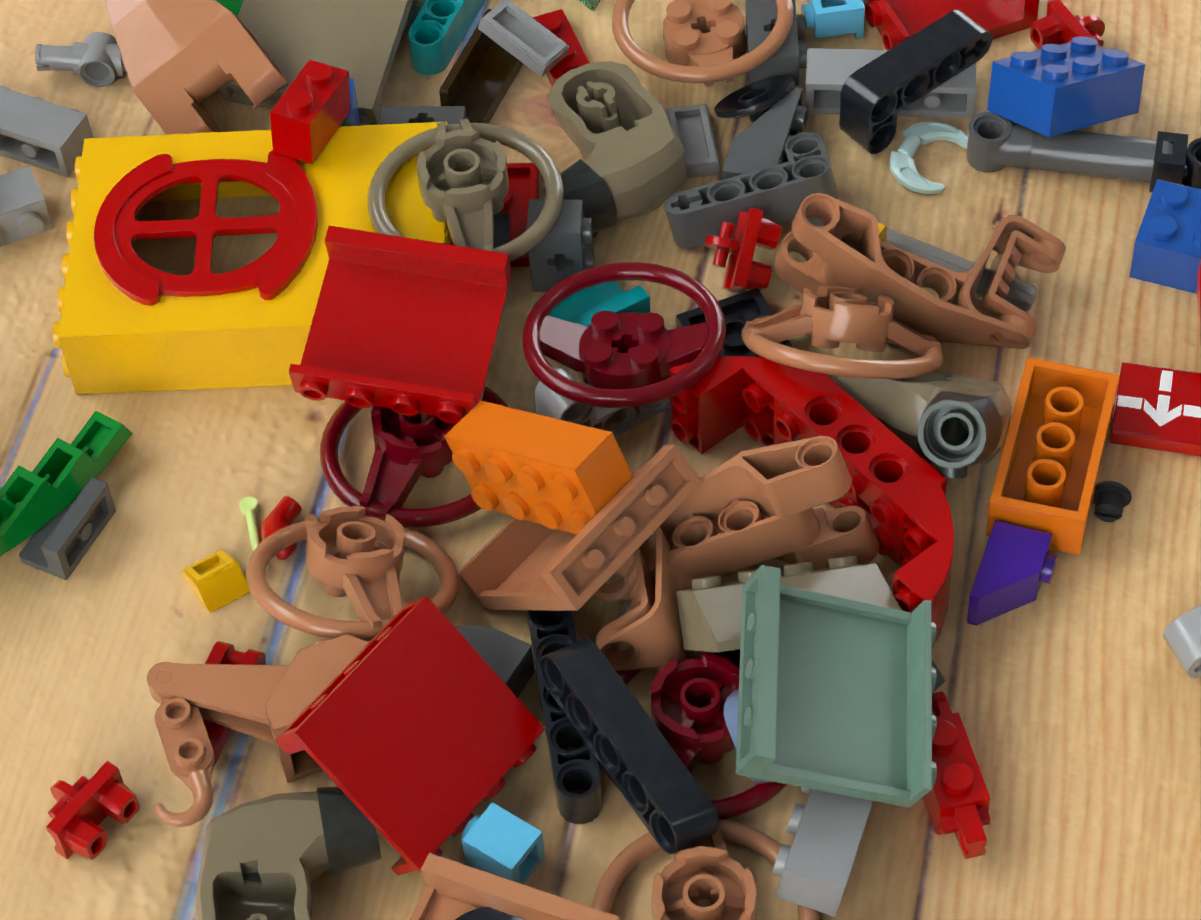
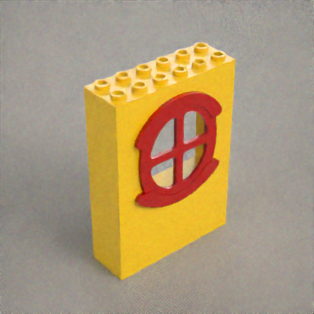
M440 122L340 126L313 164L273 152L271 130L84 138L82 156H78L75 159V174L78 188H72L71 207L74 220L68 221L66 227L70 251L63 254L62 271L66 282L65 287H59L58 308L61 320L55 321L53 325L55 348H62L63 373L65 377H71L76 395L293 385L289 375L290 364H301L329 261L324 242L328 226L377 233L370 220L367 202L370 183L375 171L396 147L419 133L436 128L437 123ZM417 154L402 165L390 181L385 197L387 215L393 226L406 238L450 244V231L447 222L437 221L433 217L432 210L425 205L420 194L417 175L419 154ZM272 196L280 205L279 212L271 216L227 218L216 216L217 198ZM200 199L199 214L193 219L137 221L135 219L141 207L150 201ZM278 234L273 246L250 264L222 274L211 272L213 241L216 236ZM197 238L194 269L190 274L183 276L163 272L150 266L140 259L132 249V244L135 240Z

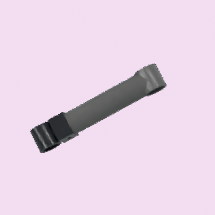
M992 112L977 114L971 119L969 124L967 161L971 167L978 171L996 172L1005 166L1145 182L1150 183L1149 192H1153L1157 179L1201 189V138L1192 141L1187 148L1189 134L1158 131L1157 139L1153 140L1074 130L1047 137Z

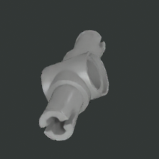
M91 33L85 37L83 42H74L73 46L37 44L35 62L37 64V71H73V74L79 75L80 79L86 84L95 87L108 86L115 80V77H124L125 73H127L116 39L108 33Z

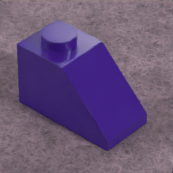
M995 520L970 593L967 616L968 624L977 626L1036 600L1041 583H1051L1056 567L1057 556L1049 554L1051 534Z

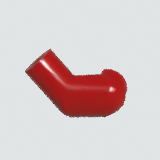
M284 496L261 524L260 535L262 541L274 532L293 523L302 511L297 501L289 496ZM297 543L278 552L275 555L276 558L286 560L297 548Z

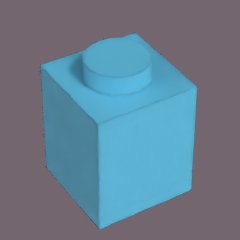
M493 802L481 816H474L462 833V846L467 866L521 884H525L545 858L542 831Z

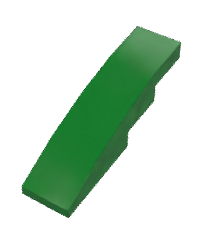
M95 411L71 444L57 437L32 472L18 465L0 489V556L32 536L66 508L81 493L89 480L96 478L105 469L133 433L118 421Z

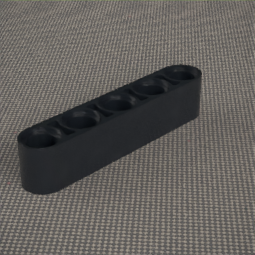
M528 610L530 640L557 807L560 815L566 821L573 824H586L597 818L602 810L603 800L598 759L563 710L557 708L559 705L543 683L539 670V660L542 656L577 641L572 611ZM568 747H578V748H579V749L574 750V751H566V750H564L565 748H568ZM577 789L587 790V792L583 794L570 793Z
M580 639L540 658L539 670L546 688L658 845L665 852L674 854L718 831V815L711 800L599 647L591 639Z

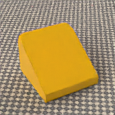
M219 550L184 568L182 571L185 579L209 612H214L249 592L247 581L239 563L225 550Z

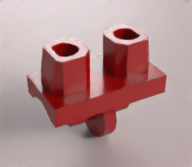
M1053 0L1048 2L1046 17L1031 23L1030 39L1038 49H1042V46L1045 44L1061 45L1069 43L1074 37L1093 38L1097 41V45L1102 47L1104 40L1101 37L1105 31V23L1096 15L1086 16L1085 18L1081 15L1074 16L1060 0Z
M751 207L748 212H739L733 239L735 225L728 222H722L719 236H706L704 246L715 250L712 265L720 268L726 267L722 289L736 292L745 288H759V290L768 288L772 266L752 261L756 246L769 250L776 249L782 226L762 218L763 210Z
M106 761L90 780L81 776L73 786L65 781L58 780L50 788L57 803L48 811L52 820L46 826V829L56 842L55 851L64 858L68 859L75 852L90 860H94L106 847L108 841L106 831L99 827V824L107 816L121 824L128 823L139 811L140 805L136 795L124 784L119 768Z

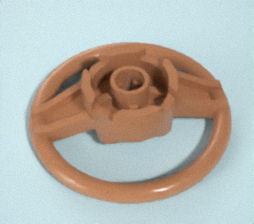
M616 0L612 14V30L620 50L633 64L642 70L663 79L683 83H704L708 87L713 86L714 82L726 80V83L735 81L734 77L755 69L771 58L780 49L790 33L794 17V6L792 0H775L777 19L771 33L758 47L745 54L744 16L739 8L732 4V0H675L671 2L666 8L667 16L663 21L665 56L669 62L651 56L634 41L629 30L628 17L635 0Z
M818 286L817 295H814L812 290L804 288L801 305L793 306L774 315L747 321L741 332V339L744 345L755 354L786 366L822 374L866 379H906L930 374L936 371L943 362L941 343L936 341L933 335L921 334L893 317L894 300L881 294L879 295L878 302L863 296L862 289L853 287ZM805 334L812 336L811 344L816 347L834 349L839 347V342L857 343L856 347L860 350L882 352L884 351L885 343L910 350L920 357L906 360L853 359L808 352L779 344V342Z
M360 506L338 507L320 513L319 518H315L314 514L305 515V521L286 526L265 538L252 552L246 568L247 584L252 596L268 614L278 621L294 629L319 637L333 639L347 634L364 641H371L402 609L399 579L403 568L404 546L423 556L436 569L440 578V587L431 601L443 614L455 602L459 590V576L450 556L436 542L413 529L403 527L394 517L386 514L385 521L365 516V507ZM307 540L305 561L308 572L317 581L324 583V591L334 597L348 596L360 621H343L317 616L285 602L270 588L266 580L268 563L284 548Z
M719 820V828L715 834L676 852L674 861L665 866L660 874L657 872L651 892L653 920H756L757 888L752 872L748 867L745 870L739 862L729 858L724 841L746 847L758 853L773 865L775 864L781 844L770 836L749 826L727 820ZM650 832L629 844L611 862L597 886L592 908L611 914L616 894L627 875L642 860L662 849ZM699 900H711V906L700 907L698 906ZM797 904L799 920H820L819 911Z

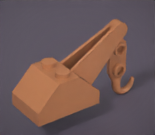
M347 634L333 639H322L309 647L298 650L290 665L187 664L160 662L154 665L148 671L147 683L153 699L160 703L155 712V723L171 771L192 791L194 798L191 807L180 813H172L166 810L162 803H155L153 809L157 817L167 825L183 827L200 821L210 810L213 803L211 778L215 756L203 719L274 744L287 783L323 771L305 749L287 755L275 739L369 642Z

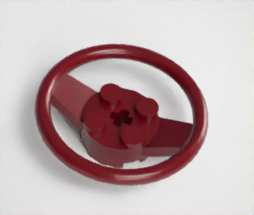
M643 262L611 263L575 273L550 288L536 302L526 318L522 335V348L525 359L534 375L550 390L562 397L594 407L631 408L650 405L676 396L703 378L714 366L721 354L725 342L726 324L717 299L703 284L693 277L676 269L658 264ZM639 280L663 284L686 294L702 310L706 322L667 330L664 326L663 317L657 313L639 314L627 312L615 314L611 311H600L592 316L591 325L587 327L550 317L549 315L564 300L589 287L613 281ZM545 356L577 372H582L583 381L591 386L577 383L563 376L549 364ZM691 362L686 368L670 377L669 369Z
M485 386L482 401L509 407L498 394ZM344 401L328 421L320 444V464L329 487L348 507H365V516L375 517L385 521L386 514L394 517L403 527H430L447 524L463 519L482 509L473 500L471 494L455 502L437 507L402 508L420 476L426 478L436 477L443 472L445 465L453 461V452L444 436L457 423H448L440 420L437 416L422 413L405 416L392 411L391 408L373 406L371 419L375 452L364 491L360 493L349 483L341 470L338 447L345 428L364 408L351 406Z
M740 649L715 652L713 654L701 653V659H688L678 663V658L671 660L657 673L650 688L652 721L690 773L699 761L704 764H714L722 759L724 753L730 752L735 747L725 723L724 704L727 697L739 689ZM645 668L616 672L627 685L632 678ZM778 782L758 783L742 793L723 799L711 800L716 809L718 820L742 815L767 803L788 784Z

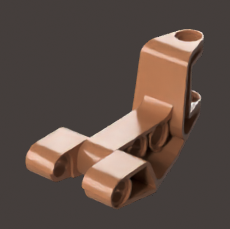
M105 0L111 27L132 90L166 135L222 132L202 105V102L231 79L245 92L255 109L288 83L284 74L251 31L230 10L215 0Z
M815 193L807 196L801 203L792 221V232L788 233L783 239L774 257L773 267L780 279L803 293L804 288L812 290L814 295H817L818 286L830 285L862 289L863 296L878 302L879 295H887L894 300L893 317L921 334L933 335L936 341L1026 349L1031 344L1038 323L1031 315L1004 300L1010 289L1008 284L1012 282L1016 273L1014 268L1021 266L1043 273H1054L1060 267L1066 247L1060 239L1026 218L1018 215H1008L1000 221L983 246L971 269L966 272H955L881 241L878 220L875 215L827 194ZM807 216L817 217L823 222L824 226L819 227L811 224ZM994 250L997 252V255L993 259L980 296L976 299L975 292L990 253ZM788 252H798L805 258L806 262L793 260ZM923 287L935 290L939 298L925 291Z
M817 436L741 451L735 457L699 478L701 484L615 572L621 575L622 578L615 583H604L593 595L595 599L602 602L632 600L630 603L631 611L604 626L596 637L597 646L615 671L665 666L678 658V662L684 659L688 650H684L676 591L691 589L692 579L721 576L773 558L781 560L787 565L813 562V570L829 568L828 559L858 555V563H869L877 556L880 544L864 509L858 506H847L825 511L823 507L813 509V507L842 497L852 485L851 475L834 439L829 436ZM624 641L631 644L624 651L615 652L607 649L614 642Z

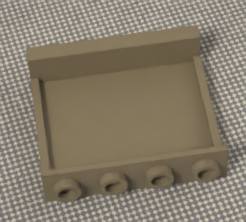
M243 0L238 18L257 38L288 80L284 87L259 107L273 109L308 60L311 59L349 71V79L354 78L361 125H379L380 101L411 6H421L422 0ZM232 79L220 88L225 101L254 106L245 92Z

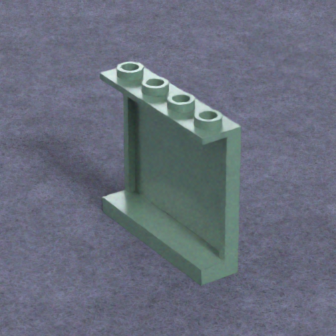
M761 565L742 587L736 774L910 808L932 790L937 776V767L935 762L932 761V740L937 727L936 716L932 714V693L936 685L937 675L935 668L932 667V646L936 638V624L931 621V601L924 600L912 612L901 611L780 585L781 569Z

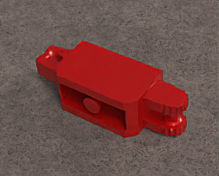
M943 691L932 693V713L936 716L937 720L936 732L932 740V761L936 764L937 776L932 790L922 799L933 830L937 835L955 833L965 859L982 856L986 853L985 846L987 845L983 826L989 825L991 821L989 816L990 795L959 712L952 713Z

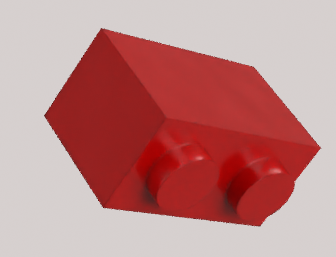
M311 59L308 60L270 111L273 152L310 164L314 163L351 111L349 71Z

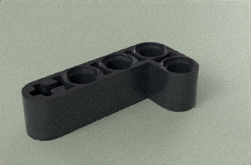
M961 10L949 12L848 77L840 93V129L870 154L882 152L888 147L895 136L897 113L982 59L991 46L992 34Z

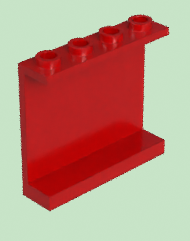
M329 225L324 241L329 261L301 364H290L289 375L295 392L315 401L332 398L344 400L349 405L358 408H369L371 405L391 408L392 411L405 416L422 413L437 416L440 420L448 423H458L483 398L512 278L509 254Z
M424 596L405 605L275 741L287 755L306 750L401 855L398 861L391 867L397 875L417 870L421 873L420 870L429 853L442 856L443 851L439 847L450 835L455 837L464 831L468 822L474 817L471 812L481 801L486 802L500 792L506 784L503 776L512 766L516 768L522 765L534 754L537 747L533 743L544 732L545 728L429 597Z

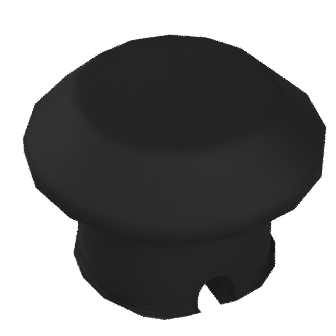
M1104 481L1096 484L1093 504L1096 505L1095 516L1104 522H1114L1123 516V508L1132 500L1131 492L1127 487L1115 481Z

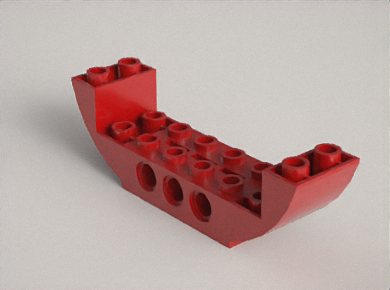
M723 356L718 358L709 372L696 384L670 398V426L673 433L681 442L691 444L701 455L742 426L751 439L756 442L761 441L765 446L817 436H829L834 439L851 475L852 485L842 497L828 503L835 509L858 506L865 510L880 544L878 553L883 556L887 555L901 567L894 572L893 595L901 610L906 612H912L924 600L931 601V621L936 624L935 642L937 641L948 611L954 544V526L950 506L946 499L947 479L826 374L786 366L761 357ZM691 362L669 369L670 377L686 368Z

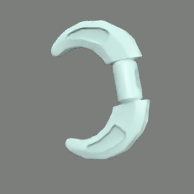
M926 121L913 124L903 132L902 136L905 139L898 150L891 151L890 171L898 183L910 191L922 194L944 192V184L932 182L922 177L917 172L912 158L920 145H926L937 140L951 141L967 149L968 137L962 130L949 123Z

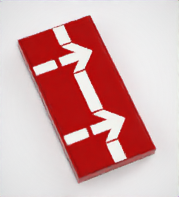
M1122 362L1110 443L1201 456V373Z

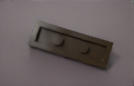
M488 8L487 11L485 12L484 16H485L488 12H490L492 9H489V8ZM477 26L440 87L441 106H465L466 118L470 123L489 124L523 63L480 31Z

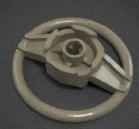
M461 119L459 123L449 125L446 122L437 123L436 128L419 133L400 144L381 162L375 171L368 191V212L375 231L381 234L404 237L393 226L387 215L385 197L387 188L395 173L408 160L419 154L417 175L420 194L425 205L432 210L433 217L437 221L447 222L453 244L509 254L510 261L526 254L547 236L559 217L564 194L563 181L559 169L551 156L538 143L515 130L487 123H470L468 119ZM502 145H505L522 153L538 168L544 179L546 197L540 215L529 229L516 239L494 248V215L502 211L504 207L503 200L508 194L507 156Z

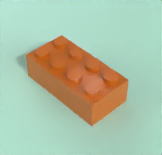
M1027 357L989 501L986 536L990 537L995 520L1051 534L1050 549L1076 555L1081 554L1095 486L1098 481L1114 413L1119 374Z
M480 401L444 436L453 452L452 460L456 467L464 473L472 489L471 496L478 506L486 511H495L510 515L518 520L524 519L538 523L549 529H559L578 534L633 478L612 432L494 403Z

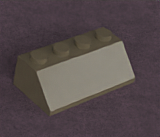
M858 555L828 559L829 568L813 570V562L783 566L784 575H781L780 585L901 610L876 563H858ZM757 570L738 572L739 582L722 584L721 576L692 579L693 589L676 591L684 650L725 652L740 649L742 587Z

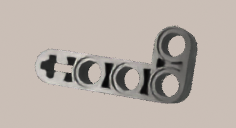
M803 132L788 139L785 144L788 159L786 163L673 194L665 202V211L676 245L685 249L704 246L706 236H719L722 222L735 225L733 238L739 212H748L751 207L763 210L762 218L781 225L793 221L801 203L811 194L822 193L839 199L831 163L822 136L815 132Z

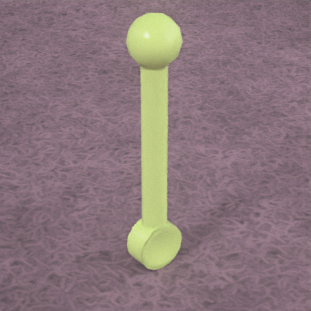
M247 496L240 500L239 507L241 513L247 519L253 552L260 544L255 516L259 506L256 498ZM269 563L266 568V573L269 570Z

